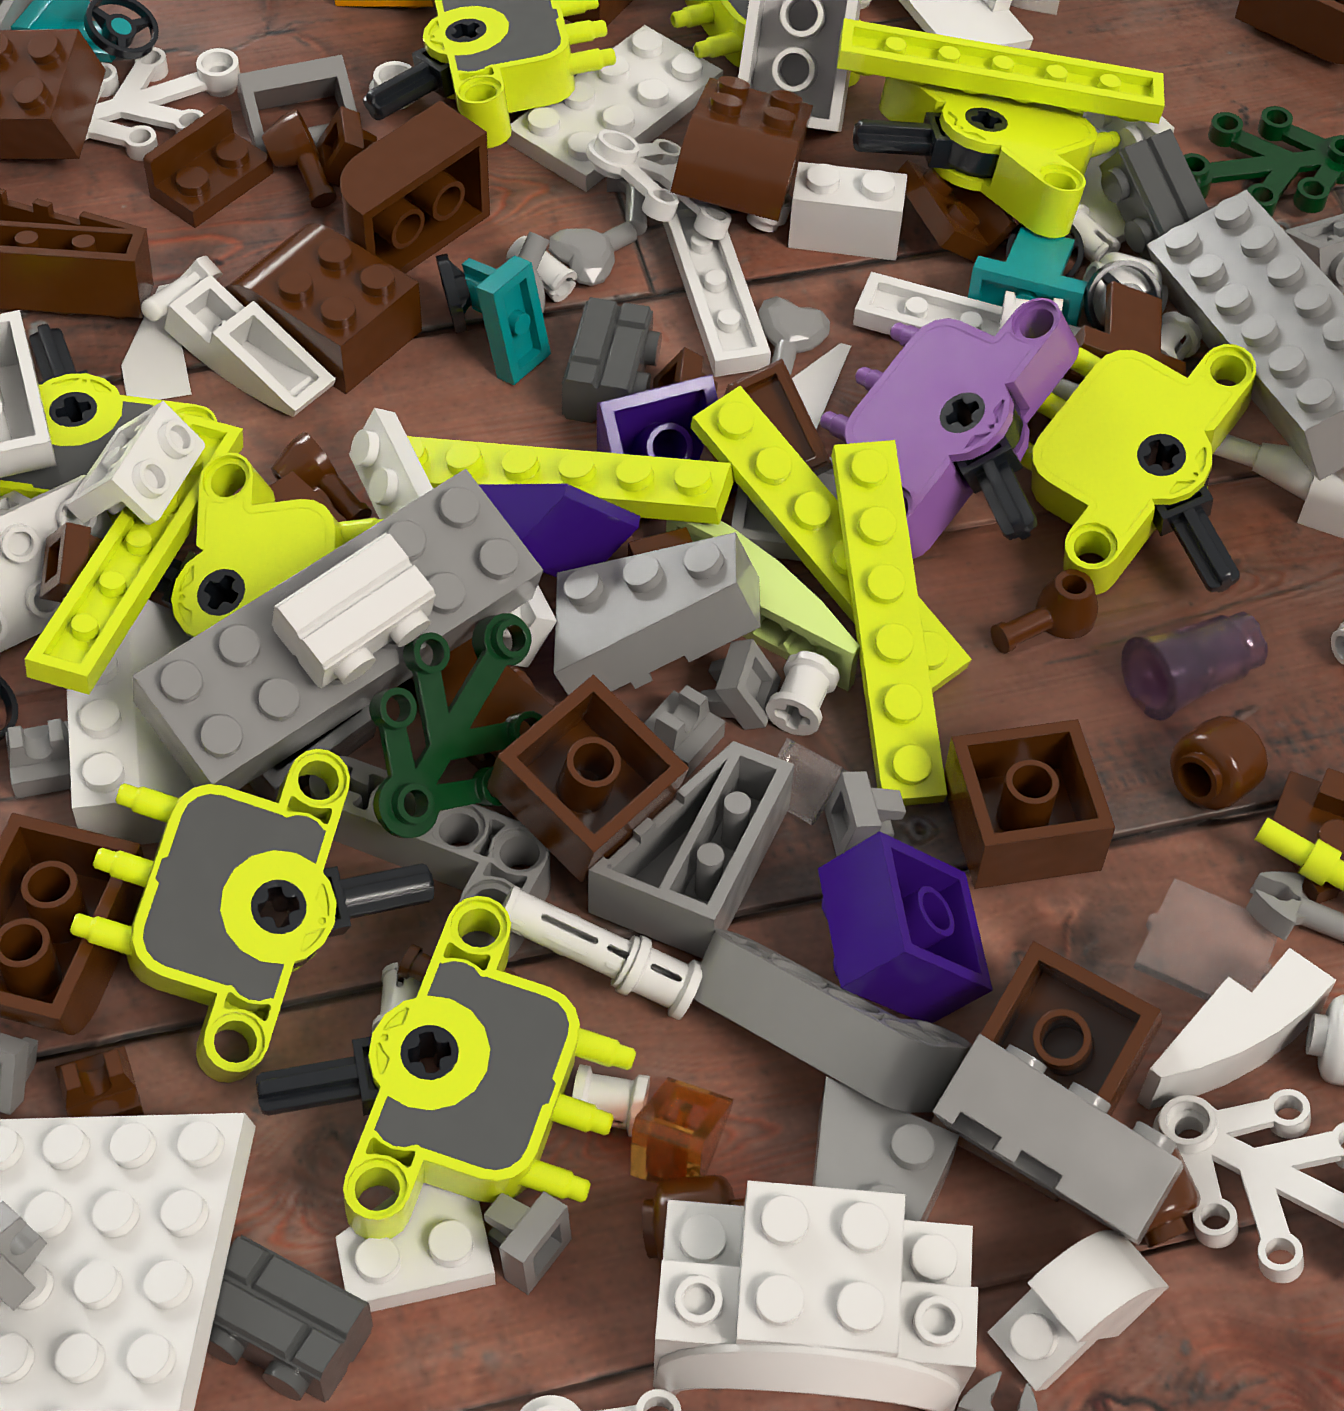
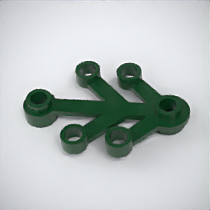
M1279 106L1265 108L1262 111L1258 124V133L1266 140L1283 141L1302 150L1301 152H1291L1243 131V121L1236 114L1220 112L1212 118L1208 132L1209 140L1217 146L1233 148L1252 158L1210 163L1207 158L1195 153L1185 154L1184 157L1204 199L1208 196L1211 183L1267 177L1263 183L1253 184L1247 191L1271 217L1274 215L1278 199L1297 174L1317 171L1314 177H1306L1299 181L1293 203L1303 212L1318 213L1325 208L1329 193L1334 185L1344 184V135L1326 139L1292 125L1293 116L1287 109Z
M502 613L485 617L478 622L472 634V647L478 659L449 707L447 706L441 670L447 666L450 659V648L447 641L441 635L429 632L421 634L404 646L403 659L413 674L426 744L415 764L406 729L414 721L417 713V704L413 695L404 688L396 687L381 690L371 699L369 712L372 721L379 727L388 775L375 793L373 809L378 822L391 835L398 838L420 837L434 826L440 811L476 803L486 807L503 806L487 789L488 780L494 766L479 769L475 772L472 779L437 784L450 760L506 749L521 736L520 726L523 721H526L531 728L543 717L535 711L518 712L510 715L505 722L469 729L505 667L513 666L523 661L530 650L532 642L531 632L525 622L518 616L511 613ZM506 628L512 638L511 650L503 642V632ZM424 642L431 647L433 652V659L430 665L425 664L420 656V648ZM390 697L394 698L400 707L399 716L395 721L388 716L386 711V704ZM409 792L413 794L416 802L415 813L412 816L406 812L404 807V799Z

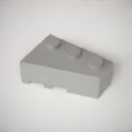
M736 532L558 572L554 675L568 695L593 674L611 692L630 682L637 689L653 681L650 672L685 656L688 662H691L760 628L759 576Z
M735 741L730 743L677 791L676 799L653 820L647 817L633 830V838L608 860L603 856L589 869L588 912L703 959L716 929L728 930L789 809L794 764Z
M979 1033L932 1112L950 1131L958 1134L963 1139L1139 1246L1183 1170V1162L1171 1155L1177 1144L1161 1132L1140 1121H1137L1133 1130L1107 1114L1111 1104L1097 1094L1075 1082L1071 1084L1069 1089L1065 1088L1046 1076L1044 1072L1047 1067L1033 1056L1011 1044L1005 1050Z
M826 1076L819 1113L812 1186L905 1194L904 1220L927 1222L949 1174L959 1135L908 1112H902L882 1105L847 1085Z

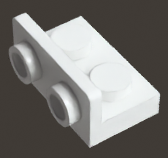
M162 401L117 429L66 504V507L80 521L85 523L106 510L111 515H114L127 506L146 525H151L161 518L204 450L205 443Z

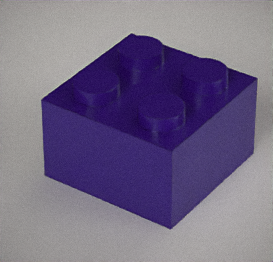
M880 831L818 868L823 894L822 910L828 921L835 956L833 968L841 989L916 1020L930 1023L940 1020L993 991L965 872Z

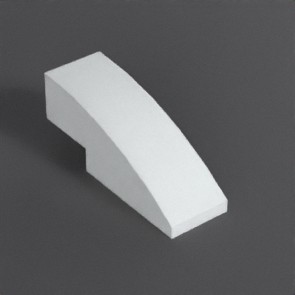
M212 275L205 277L168 305L164 329L215 373L243 392L276 410L294 417L335 383L336 379L257 303L252 301L244 307Z
M1291 948L1286 951L1253 992H1250L1228 976L1149 1069L1137 1102L1149 1110L1164 1106L1171 1099L1178 1096H1199L1225 1086L1263 1065L1300 1035L1309 1025L1313 1013L1320 1014L1336 979Z

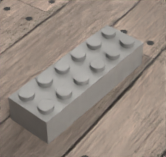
M1247 190L1221 201L1217 206L1182 225L1172 228L1166 234L1146 244L1152 262L1160 268L1162 285L1168 287V299L1181 315L1190 317L1199 326L1202 340L1211 350L1223 344H1234L1245 348L1252 354L1256 362V375L1251 399L1316 478L1320 481L1344 468V294Z
M467 469L462 470L133 675V702L195 787L214 784L236 790L242 788L368 706L377 692L395 688L413 676L412 671L408 669L403 659L404 646L398 647L392 640L373 653L376 661L362 676L345 685L336 678L321 689L317 687L299 664L298 658L292 655L281 641L272 626L273 611L276 604L385 532L387 534L390 533L409 557L410 563L418 568L433 587L436 594L431 614L428 616L431 623L422 634L433 632L441 635L447 641L450 652L472 638L475 626L483 618L502 613H511L533 598L543 573L542 567ZM424 642L420 648V656L425 664L430 665L433 659V652L431 647Z

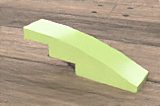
M666 520V532L686 527L693 542L736 532L759 576L761 627L742 637L754 639L756 644L785 659L800 651L814 652L824 656L839 671L840 679L837 686L849 691L855 681L860 645L811 590L778 560L722 521L717 525Z

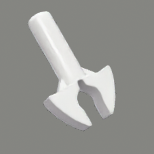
M208 256L197 258L180 278L142 302L141 310L143 315L151 321L160 319L167 314L169 304L205 277L212 275L217 279L223 273Z

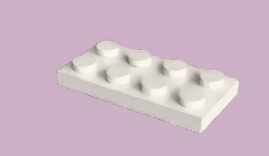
M644 25L613 48L616 56V63L614 65L603 67L601 70L577 74L575 76V90L568 98L556 104L530 109L511 123L512 131L507 144L587 192L605 178V176L593 168V163L586 155L589 142L596 139L601 130L609 129L622 132L633 138L638 144L650 143L693 110L709 78L719 79V77L723 76V70L703 58L699 59L693 52Z

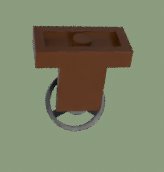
M1131 260L1113 261L1099 268L1092 275L1085 289L1084 310L1092 328L1084 325L1075 335L1079 348L1081 347L1101 359L1105 355L1118 350H1135L1152 357L1186 377V362L1161 353L1162 291L1154 273L1145 265ZM1121 266L1136 269L1147 279L1151 290L1143 291L1136 284L1120 283L1109 271ZM1100 280L1107 286L1105 328L1097 319L1093 305L1094 292ZM1069 369L1063 378L1080 384L1085 377Z

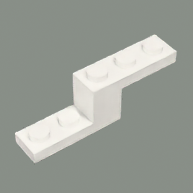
M374 408L363 429L359 430L354 436L349 456L379 519H385L429 492L433 487L396 413ZM539 585L531 600L511 612V614L518 616L525 622L532 637L527 656L515 666L528 667L557 622ZM506 628L503 632V642L511 650L512 638Z

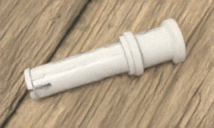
M515 885L511 887L502 904L509 914L511 932L612 978L611 986L615 987L616 992L624 996L632 991L667 1007L668 1016L676 1020H680L684 1016L698 990L703 976L701 962L692 960L686 964L652 948V940L643 935L640 937L634 935L630 940H627L573 913H569L530 895Z

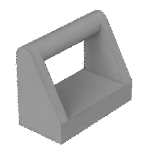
M342 55L238 74L237 94L253 145L267 154L268 152L262 140L264 131L258 110L335 96L339 107L343 106L357 112ZM329 123L308 127L316 147L317 142Z

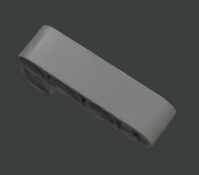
M339 756L347 765L350 783L333 838L334 841L401 867L420 863L426 864L434 880L463 890L459 902L466 898L483 896L490 897L502 905L513 885L520 887V890L543 901L546 900L551 887L550 851L520 821L476 804L440 811L434 826L420 837H395L381 826L373 809L375 793L379 785L387 778V771L355 758ZM310 775L311 798L315 800L329 798V788L324 780L315 775ZM409 792L404 799V807L406 812L412 816L415 813L416 802L413 794ZM457 842L470 843L460 847L451 846V844ZM515 865L530 866V868L524 870L511 869ZM482 931L470 932L462 937L464 943L479 948L488 946L495 941L492 935ZM513 932L510 933L508 959L518 951L525 939Z
M716 929L701 962L703 976L693 999L864 1096L895 1110L909 1113L932 1112L972 1046L965 1038L936 1024L922 1020L899 1019L857 995L841 989L840 986L764 945L738 933Z

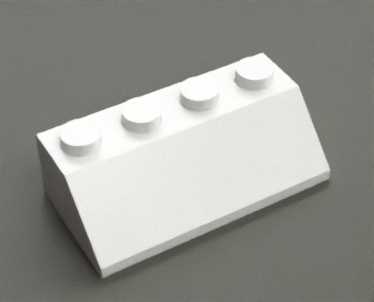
M148 600L91 693L88 695L67 689L71 801L78 829L140 843L141 845L160 842L167 823L134 813L131 808L118 805L115 799L120 785L126 783L138 788L144 786L180 798L195 787L133 702V675L192 639L181 628L171 609L151 600Z

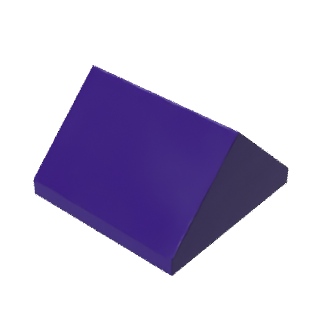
M709 374L598 402L597 452L699 460L705 445L690 427L694 415L718 400L713 375ZM735 481L733 483L731 492L737 491L738 489L737 483Z
M568 484L479 485L542 567L543 572L557 577L558 572L606 562L639 528V515Z

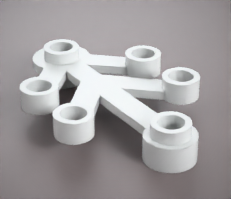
M154 47L146 56L134 59L135 64L121 86L119 85L115 66L110 63L101 62L106 72L97 102L100 97H109L114 94L115 96L111 100L98 104L96 102L85 140L91 138L125 146L127 155L131 159L143 161L144 156L158 146L155 130L145 125H137L131 128L110 121L124 118L173 129L177 134L205 114L196 109L178 110L161 105L203 91L214 97L231 95L237 88L238 74H240L238 57L232 51L223 48L207 50L197 58V72L148 88L147 86L150 82L162 80L168 74L166 54L162 49Z
M609 129L601 130L597 138L589 142L586 155L593 163V168L608 178L620 179L623 177L645 196L642 211L647 216L658 221L669 222L673 219L679 200H681L697 214L694 228L697 232L714 240H721L725 237L732 220L729 213L714 204L670 193L681 151L679 145L665 139H656L653 143L638 144L630 136ZM655 181L660 182L665 188H661ZM789 194L787 195L779 221L752 214L747 215V221L759 230L765 232L776 231L778 226L786 223L792 208V197Z
M1293 1089L1279 1090L1266 1100L1220 1110L1215 1109L1206 1100L1193 1095H1183L1171 1099L1157 1114L1153 1128L1177 1144L1176 1147L1199 1191L1200 1203L1196 1210L1193 1211V1224L1197 1239L1207 1247L1223 1248L1234 1242L1239 1231L1235 1207L1229 1201L1222 1199L1214 1161L1241 1176L1260 1238L1257 1251L1259 1268L1262 1274L1275 1283H1289L1297 1279L1304 1268L1303 1247L1300 1241L1290 1234L1278 1195L1344 1228V1193L1299 1171L1300 1169L1333 1162L1344 1169V1149L1341 1147L1344 1143V1122L1337 1125L1333 1131L1298 1138L1304 1135L1310 1128L1311 1110L1307 1097ZM1285 1108H1293L1301 1113L1297 1118L1291 1120L1280 1118L1277 1115L1280 1110ZM1270 1128L1277 1136L1293 1140L1254 1148L1234 1137ZM1188 1129L1197 1130L1201 1133L1200 1136L1190 1139L1178 1137L1182 1131ZM1211 1216H1221L1228 1220V1224L1220 1229L1207 1228L1203 1225V1222ZM1277 1250L1288 1251L1294 1256L1286 1264L1273 1263L1267 1257Z

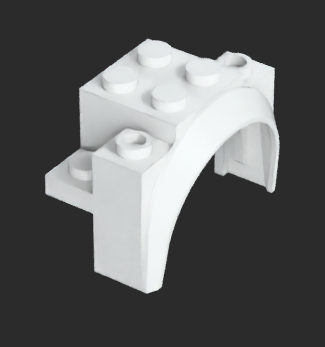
M747 1181L744 1206L668 1200L655 1334L653 1387L667 1390L675 1396L680 1391L693 1389L760 1390L878 1401L919 1408L926 1411H954L961 1392L976 1368L978 1287H971L973 1226L904 1220L905 1194L760 1181Z

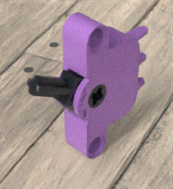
M1031 299L1013 312L995 336L960 320L950 318L934 320L920 329L913 325L907 326L901 322L894 324L890 330L891 338L899 342L903 349L884 373L868 367L858 369L855 375L856 382L864 386L869 392L854 409L850 417L836 414L832 411L825 412L820 419L821 427L847 444L895 440L913 559L923 555L931 548L973 492L975 494L980 491L983 492L1005 538L1008 540L1018 537L1021 540L1029 538L1031 536L1030 531L1037 526V518L1015 475V472L1023 468L1021 460L1028 449L1030 430L1027 423L1071 368L1079 354L1078 342L1059 306L1051 299Z

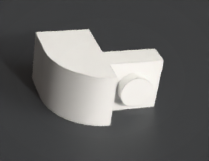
M1114 1230L1096 1232L1068 1248L1039 1271L1028 1282L1031 1289L988 1331V1334L1035 1391L1045 1390L1098 1339L1119 1336L1169 1286L1127 1238Z

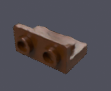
M222 104L216 106L189 126L155 147L143 158L150 198L194 228L274 173L270 156L234 132L231 110Z
M907 160L896 172L907 174L906 196L940 247L976 262L978 256L988 258L1016 227L1013 217L982 192L956 186L940 177L934 168L926 169Z

